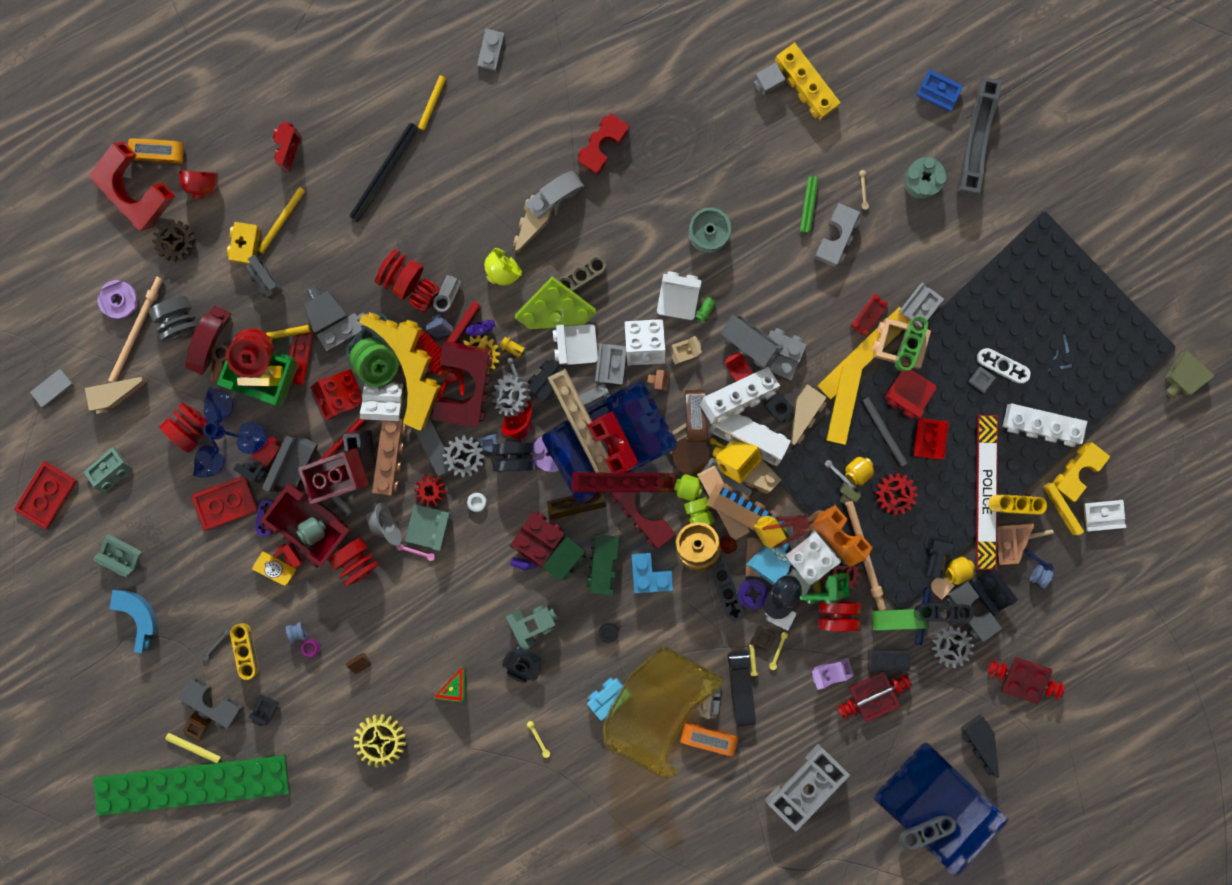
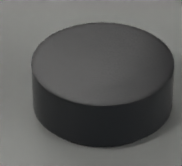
M605 623L599 628L598 634L603 642L610 643L617 638L618 631L615 625Z

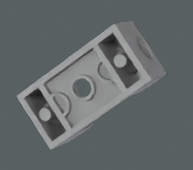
M819 744L805 757L807 762L782 788L778 785L765 799L767 804L796 832L850 776ZM806 784L814 786V791L811 794L803 792Z

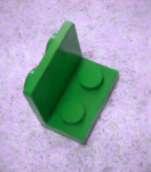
M849 573L828 576L826 589L829 592L808 593L801 595L800 600H806V603L825 601L826 604L843 601V598L850 596Z

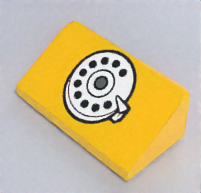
M264 551L252 567L254 571L283 586L289 585L297 570L277 558L274 559L273 556Z

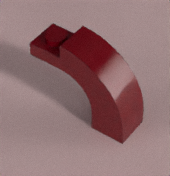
M213 306L208 314H204L188 348L185 362L186 369L200 375L205 373L212 362V348L215 346L219 334L231 318L230 312Z

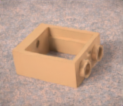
M888 318L880 322L877 329L879 338L878 341H874L872 352H875L873 357L895 363L897 356L882 352L888 328L892 326L906 330L908 324ZM914 326L916 330L921 331V327ZM927 329L919 355L913 367L915 369H919L922 366L931 330ZM902 357L901 365L909 366V360Z

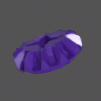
M494 320L476 322L466 327V334L471 336L482 335L492 331L496 324Z
M757 579L744 581L738 590L741 604L750 610L763 607L765 599L769 594L766 585ZM751 586H753L755 592L761 593L755 596L754 603L750 596H745V594L751 592Z

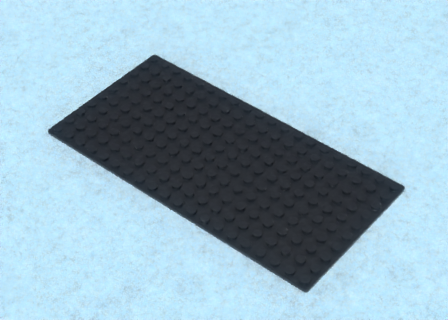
M1042 212L928 320V330H931L922 366L919 369L912 368V370L936 385V390L924 407V413L920 418L949 422L944 460L914 456L919 418H909L902 409L892 407L887 403L888 400L884 398L901 373L896 368L894 362L885 361L858 386L846 445L826 441L832 416L831 412L803 438L800 444H797L782 458L778 466L772 468L781 479L779 483L810 516L816 511H825L836 505L848 519L842 527L843 532L849 536H855L847 507L840 502V498L843 495L840 490L844 481L831 468H827L825 462L830 460L832 465L844 476L846 474L845 468L856 457L868 458L873 463L874 475L864 485H856L862 492L857 502L853 501L863 536L873 547L869 555L878 585L881 586L883 593L899 609H904L936 578L926 575L931 557L930 546L933 538L953 542V552L948 562L956 559L976 540L977 415H998L997 495L1022 496L1073 447L1064 445V441L1060 440L1054 443L1045 441V437L1038 436V438L1026 436L1027 433L1019 431V434L1007 432L1008 428L1002 426L1008 404H1016L1087 421L1085 436L1175 350V345L1047 212ZM1063 335H1065L1067 338L1069 348L1068 353H1066ZM908 339L907 346L910 349H915L916 343L914 340ZM899 348L892 355L897 356ZM989 348L1026 366L1030 370L1029 380L1024 383H1016L980 365L977 362L978 352ZM989 353L982 354V357H984V362L990 360L995 363V361L998 359V357H996V359L994 360L989 358ZM1002 360L998 364L1001 371H1007L1009 366L1006 361ZM1072 364V367L1070 368H1060V366ZM979 366L996 377L985 393L980 392L968 383ZM1012 369V371L1009 373V375H1011V373L1013 372L1018 374V379L1023 377L1025 378V375H1023V370L1017 372ZM867 397L870 398L906 459V465L900 466L862 400ZM899 473L900 478L903 475H907L906 481L913 480L911 486L917 487L913 493L918 494V497H913L916 504H910V511L905 508V514H901L898 511L897 515H893V510L886 513V507L880 508L882 502H876V499L880 497L875 492L880 491L877 484H883L882 478L888 480L889 474H892L893 478H895V474ZM893 481L887 486L893 487L898 481ZM905 486L904 489H905L906 495L909 496L908 489H907V487ZM899 490L891 491L892 494L895 495L894 499L896 497H902L900 496V494H898ZM884 493V498H885V500H886V502H887V501H888V497H887V494ZM900 501L897 503V505H895V507H900L904 505L905 502ZM997 512V519H998L1003 513ZM861 561L857 563V565L861 567V570L867 575L864 562Z

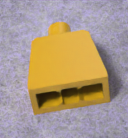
M730 441L724 449L716 447L713 451V457L716 458L720 472L738 483H742L762 461L759 446L738 441Z

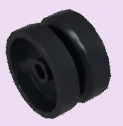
M505 442L503 444H492L493 455L505 456V459L493 461L494 472L535 470V460L523 459V456L535 453V443Z

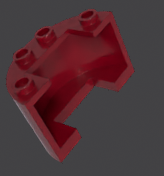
M290 483L286 485L260 520L264 523L263 527L271 533L279 532L284 535L283 539L287 543L297 545L299 547L298 551L310 559L308 562L316 568L322 567L350 531L349 526H344V521L320 502L310 505L307 494L301 493V489ZM310 517H314L317 521L321 519L327 528L324 530L325 537L312 546L304 545L296 533L298 525Z

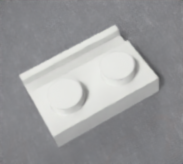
M1123 500L1083 504L1086 531L1126 528Z

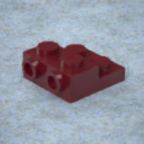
M532 512L510 544V547L542 568L564 533L562 532V527L558 524L553 523L551 525L545 521L547 518L543 514Z

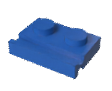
M929 69L916 96L951 112L963 85Z

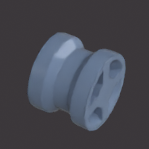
M1037 565L1031 574L1030 581L1038 583L1040 587L1045 589L1053 577V572L1051 570L1046 571L1043 566Z
M298 622L295 626H286V633L290 644L296 643L297 640H307L306 630L302 622Z

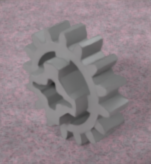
M505 375L504 380H498L499 385H494L496 392H492V395L495 396L492 402L497 404L494 408L499 410V414L508 417L518 416L519 412L524 413V406H529L526 400L531 399V397L527 396L530 389H526L528 383L523 382L522 377Z
M464 435L462 440L455 437V443L452 441L448 442L450 448L444 447L447 454H443L442 457L447 458V461L443 464L450 466L447 470L448 472L451 470L455 471L454 476L458 473H461L462 478H464L465 473L472 476L471 471L478 472L476 466L483 465L479 461L484 459V456L480 455L483 448L478 449L479 442L472 443V437L469 440H466ZM463 444H467L473 449L468 450L464 448ZM456 446V455L450 457L452 449ZM460 452L470 454L466 461L457 459L460 456ZM476 456V461L471 467L470 459ZM458 463L460 465H463L464 469H459L455 467L453 464Z
M948 626V630L943 627L941 628V634L935 633L938 638L931 640L935 643V646H932L931 649L936 650L933 657H939L938 663L941 664L945 661V667H948L951 663V666L956 668V663L963 666V660L969 662L967 655H973V652L969 649L974 647V644L969 643L972 637H966V630L960 632V627H956L954 630L952 626ZM950 634H957L961 638L955 640ZM942 639H943V640H944L943 645H942V647H940V643H941V641H942ZM950 642L956 644L954 651L948 649L951 647ZM950 654L954 659H946L944 655Z

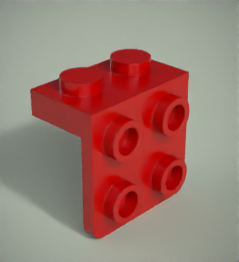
M912 369L905 372L901 371L884 398L888 400L887 403L892 407L902 409L909 418L917 419L924 413L923 409L935 392L936 385Z

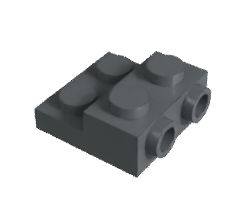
M254 254L248 258L250 263L246 265L248 269L246 273L252 282L256 280L260 286L257 289L263 297L267 296L273 299L284 291L260 258Z

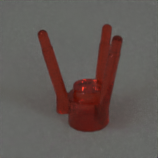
M806 515L773 517L777 521L791 522L762 527L763 530H771L792 526L793 531L798 532L775 545V549L798 537L806 536L805 531L810 530Z

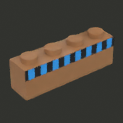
M716 484L706 503L707 506L755 531L753 526L764 516L775 518L781 529L785 525V521L781 519V514L774 510H771V512L766 511V506L757 501L753 504L749 501L750 497L741 492L739 495L733 493L734 488L726 484L723 487Z

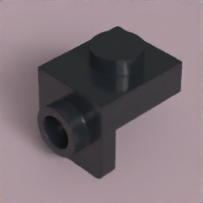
M261 694L253 712L248 718L252 719V723L258 726L268 725L279 702Z

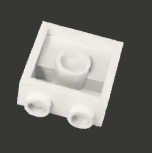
M395 381L379 387H371L364 384L360 419L399 421L404 398L403 384Z

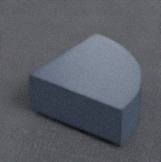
M496 434L477 438L479 445L484 450L493 453L492 444H498Z

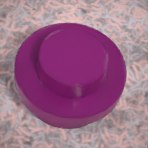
M307 639L301 644V652L305 657L313 658L319 654L320 644L315 639Z

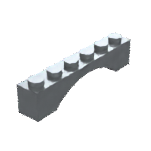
M983 77L978 83L957 194L976 197L980 193L984 175L986 147L993 116L999 100L1002 80Z

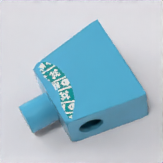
M785 539L771 549L763 546L748 561L746 566L774 585L779 578L786 576L791 566V562L786 557V551L790 547V542Z

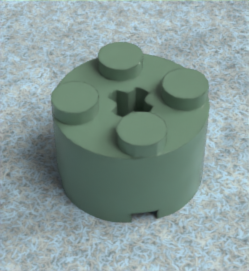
M932 157L916 160L905 173L904 186L906 191L914 198H932L945 184V169L939 161ZM926 176L928 179L923 181L921 178Z

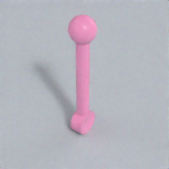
M401 543L396 546L398 551H408L426 557L429 561L435 559L433 553L426 554L404 547Z

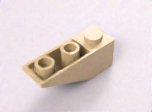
M525 203V218L521 217L518 228L521 231L519 236H515L513 243L517 253H520L549 223L553 207L537 219Z
M808 384L795 400L790 442L792 446L796 443H801L805 437V434H803L806 427L811 428L816 420L814 415L817 411L821 412L827 404L824 402L827 397Z

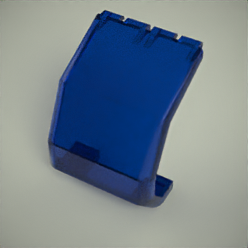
M640 381L629 385L586 409L592 421L613 411L639 462L623 473H630L672 452L678 444L673 433L668 431L669 426L663 415H659L658 412L660 410L653 397H649L650 392L644 382L641 383ZM568 419L543 434L542 441L574 498L578 502H584L592 498V494L596 492H572V472H595ZM602 440V442H603V444H604V446H605V448H606V450H607V452H608V454H609V448H608L607 444Z
M922 743L912 757L910 756L900 769L890 777L887 783L874 796V800L906 830L937 816H948L954 819L956 824L954 832L924 845V847L955 877L975 859L1009 821L1002 812L956 771L929 743ZM943 820L941 823L943 830L947 828L946 820ZM928 827L924 830V836L926 838L930 835V829Z

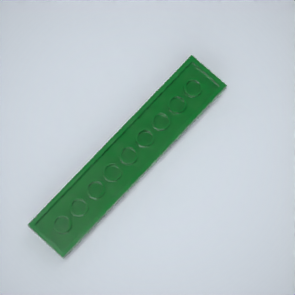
M286 755L93 777L97 816L290 794Z

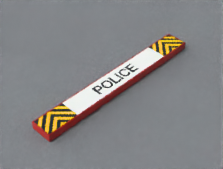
M977 415L976 569H996L997 512L990 510L988 502L991 496L997 495L998 415Z

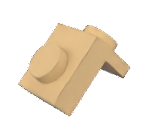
M696 336L669 346L675 365L702 354L701 344Z

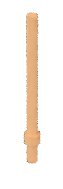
M156 277L151 290L148 289L145 296L147 298L108 381H117L148 315L149 309L159 296L157 293L163 283V279Z
M848 501L845 504L855 536L858 534L863 536L853 501ZM868 554L863 562L871 585L870 591L872 597L875 598L878 611L886 609L882 598L883 591L881 586L878 585L870 555Z

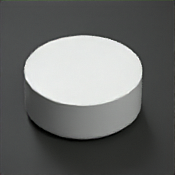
M473 493L469 496L467 505L470 510L480 512L485 509L487 500L483 494Z

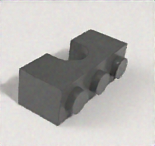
M968 581L957 585L947 594L948 604H966L971 606L979 598ZM962 608L959 613L960 617L964 619L967 613ZM985 612L978 617L974 616L969 622H962L964 625H969L971 628L969 632L972 637L982 642L1002 629L990 612Z
M197 677L190 678L178 698L182 701V704L187 708L192 709L193 707L198 710V714L203 718H211L215 721L214 724L222 729L231 727L244 706L228 696L223 698L219 706L211 705L207 700V693L211 686Z

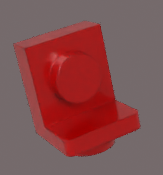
M285 543L275 549L276 553L272 555L275 559L285 554L286 557L284 558L290 567L297 568L304 564V561L291 544L287 546Z

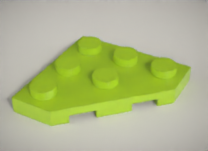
M552 276L515 314V319L529 329L554 328L556 325H564V327L584 325L596 313V309Z

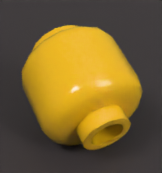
M856 457L845 468V477L855 485H864L874 475V465L868 458Z
M965 557L954 559L947 563L945 576L950 583L960 585L973 578L974 564Z

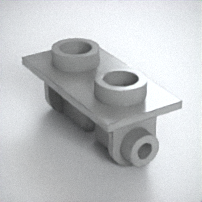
M605 384L579 395L587 412L612 401Z
M703 678L701 685L702 697L699 704L701 717L710 719L716 718V715H719L720 701L713 699L714 697H720L722 686L720 679L711 680Z

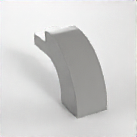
M569 171L540 189V192L525 203L538 219L562 200L574 196L585 185L574 171Z

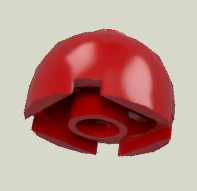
M179 170V184L185 193L192 195L193 199H204V195H211L217 188L218 173Z

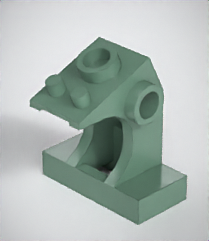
M543 605L533 609V614L525 618L520 609L506 616L523 650H527L536 644L533 638L534 635L540 632L547 634L554 630L553 626L556 625V621L559 619L553 607L549 608L547 606L543 608ZM534 618L538 629L530 631L526 622Z

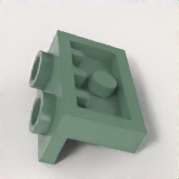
M112 447L88 467L84 473L95 489L106 493L122 478L126 477L133 468L124 461L118 450Z

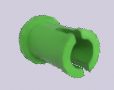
M706 297L699 311L695 312V318L705 323L706 320H709L708 316L717 303L715 301L712 302L711 298Z

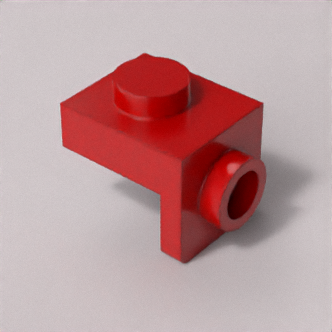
M740 352L731 354L724 361L735 382L754 374Z

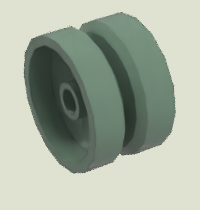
M713 207L698 211L692 217L688 228L691 244L698 251L704 253H715L721 250L727 244L731 234V222L728 216L723 211ZM707 227H709L710 230L714 231L712 233H709L706 229Z

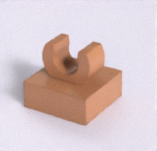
M657 370L656 375H648L647 382L655 384L654 389L668 391L670 372Z

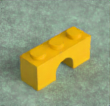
M1093 442L1082 444L1077 450L1079 454L1076 458H1072L1066 464L1065 468L1067 469L1063 474L1060 473L1054 480L1060 494L1069 502H1076L1087 488L1079 480L1080 470L1083 467H1087L1093 472H1099L1111 457Z

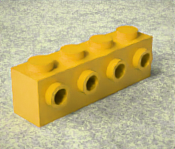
M795 42L776 56L775 62L780 71L786 75L788 84L792 88L795 87L799 92L798 97L800 100L809 105V111L814 118L818 117L821 121L839 107L841 102Z

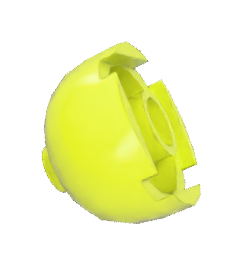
M494 248L485 259L486 278L492 284L508 286L513 284L522 275V270L512 257L509 259L505 257L506 252L499 248Z

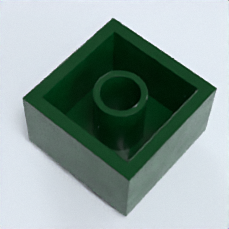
M567 536L542 567L557 580H567L574 572L571 569L576 563L579 566L586 557L583 554L586 550Z

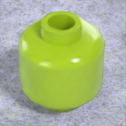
M685 474L681 479L677 478L674 490H678L677 496L679 498L692 502L696 498H700L703 484H701L699 478Z

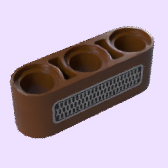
M685 390L687 442H707L706 415L700 406L701 401L705 397V390Z

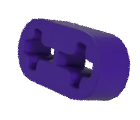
M271 500L262 501L258 507L255 528L260 536L272 534L267 530L263 533V529H260V526L264 525L260 520L266 513L263 507L267 506L268 503L270 507L273 504Z

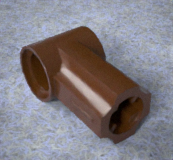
M219 344L212 348L211 355L213 358L210 381L218 382L226 360V355L224 358H220L218 352L221 348H224L227 352L229 346Z

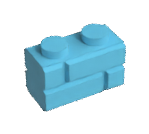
M617 677L614 680L609 678L602 684L604 688L600 692L595 690L588 696L589 701L587 705L601 721L605 720L631 697V693Z

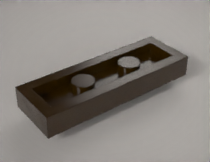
M584 492L547 501L550 520L607 507L603 492Z

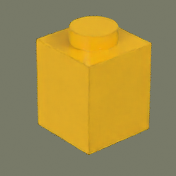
M771 516L760 518L757 521L758 523L753 526L763 545L770 549L786 539L779 523Z

